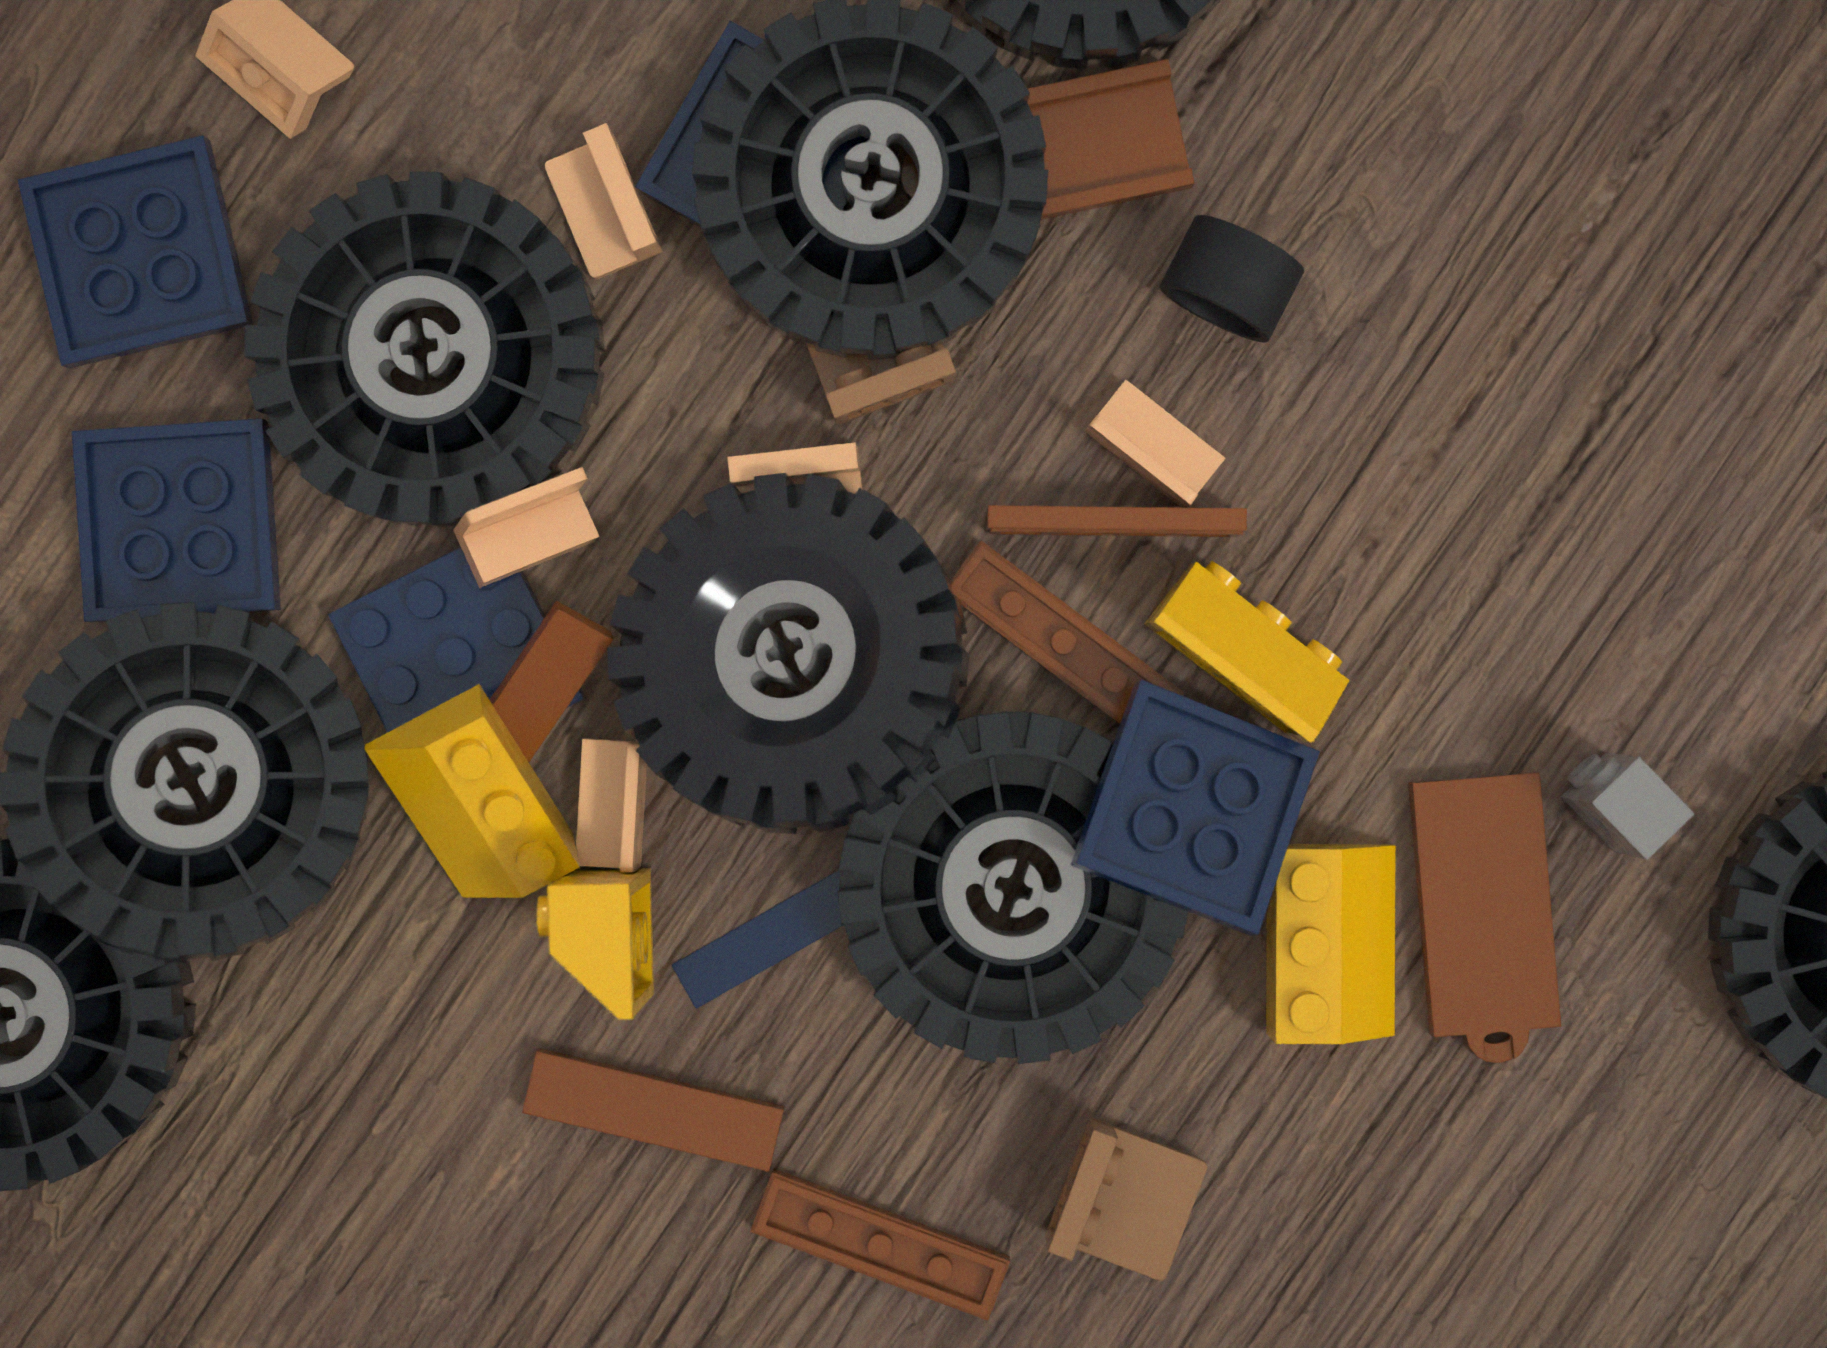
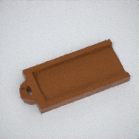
M1169 59L1028 88L1030 93L1028 105L1032 115H1039L1047 146L1044 154L1045 170H1049L1047 197L1041 220L1193 188L1195 183L1192 168H1189L1171 83L1172 73ZM907 154L901 168V184L906 196L911 201L917 190L919 178L915 163L911 156Z
M1524 772L1511 775L1408 782L1429 1034L1433 1037L1462 1035L1468 1049L1486 1062L1501 1063L1513 1058L1515 1059L1525 1049L1529 1040L1530 1029L1561 1027L1540 773ZM1491 1033H1507V1038L1496 1042L1484 1041V1038Z

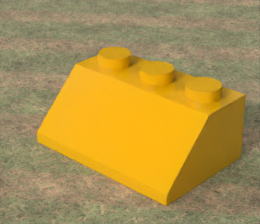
M1210 561L1206 568L1198 562L1190 564L1144 625L1290 738L1296 741L1312 743L1322 730L1350 681L1337 671L1343 661L1314 639L1305 646L1286 631L1292 622L1266 601L1261 600L1254 607L1236 593L1241 582L1219 564Z
M480 684L365 744L366 753L463 898H523L580 868L572 830Z
M1288 845L1267 908L1266 1034L1275 1044H1346L1395 1036L1396 845Z
M640 868L634 873L620 872V869L574 870L549 884L548 896H540L537 903L538 933L540 937H549V953L618 1019H633L654 995L651 868Z

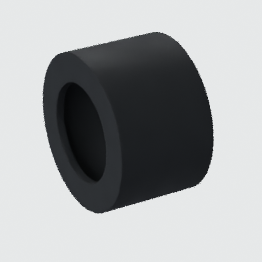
M1196 215L1159 288L1176 304L1201 319L1243 338L1266 343L1269 342L1305 270L1289 253L1263 237L1216 217Z

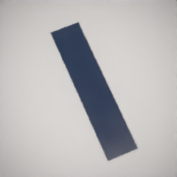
M840 870L672 964L671 966L695 1008L697 1009L844 926V924L841 925L838 901Z

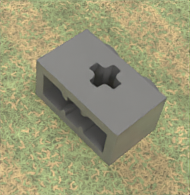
M1596 753L1590 755L1570 773L1567 780L1572 786L1561 796L1613 851L1648 860L1695 814L1638 756L1605 753L1600 758Z

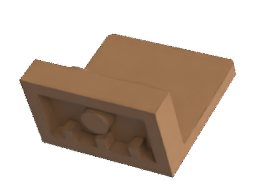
M806 342L837 426L956 381L954 364L948 348L944 349L943 344L933 348L931 345L913 348L901 352L895 358L869 360L868 355L847 353V357L844 358L815 351L814 345Z
M1089 1117L1045 1233L1048 1252L1073 1261L1076 1250H1079L1158 1281L1165 1280L1206 1174V1162L1201 1158Z

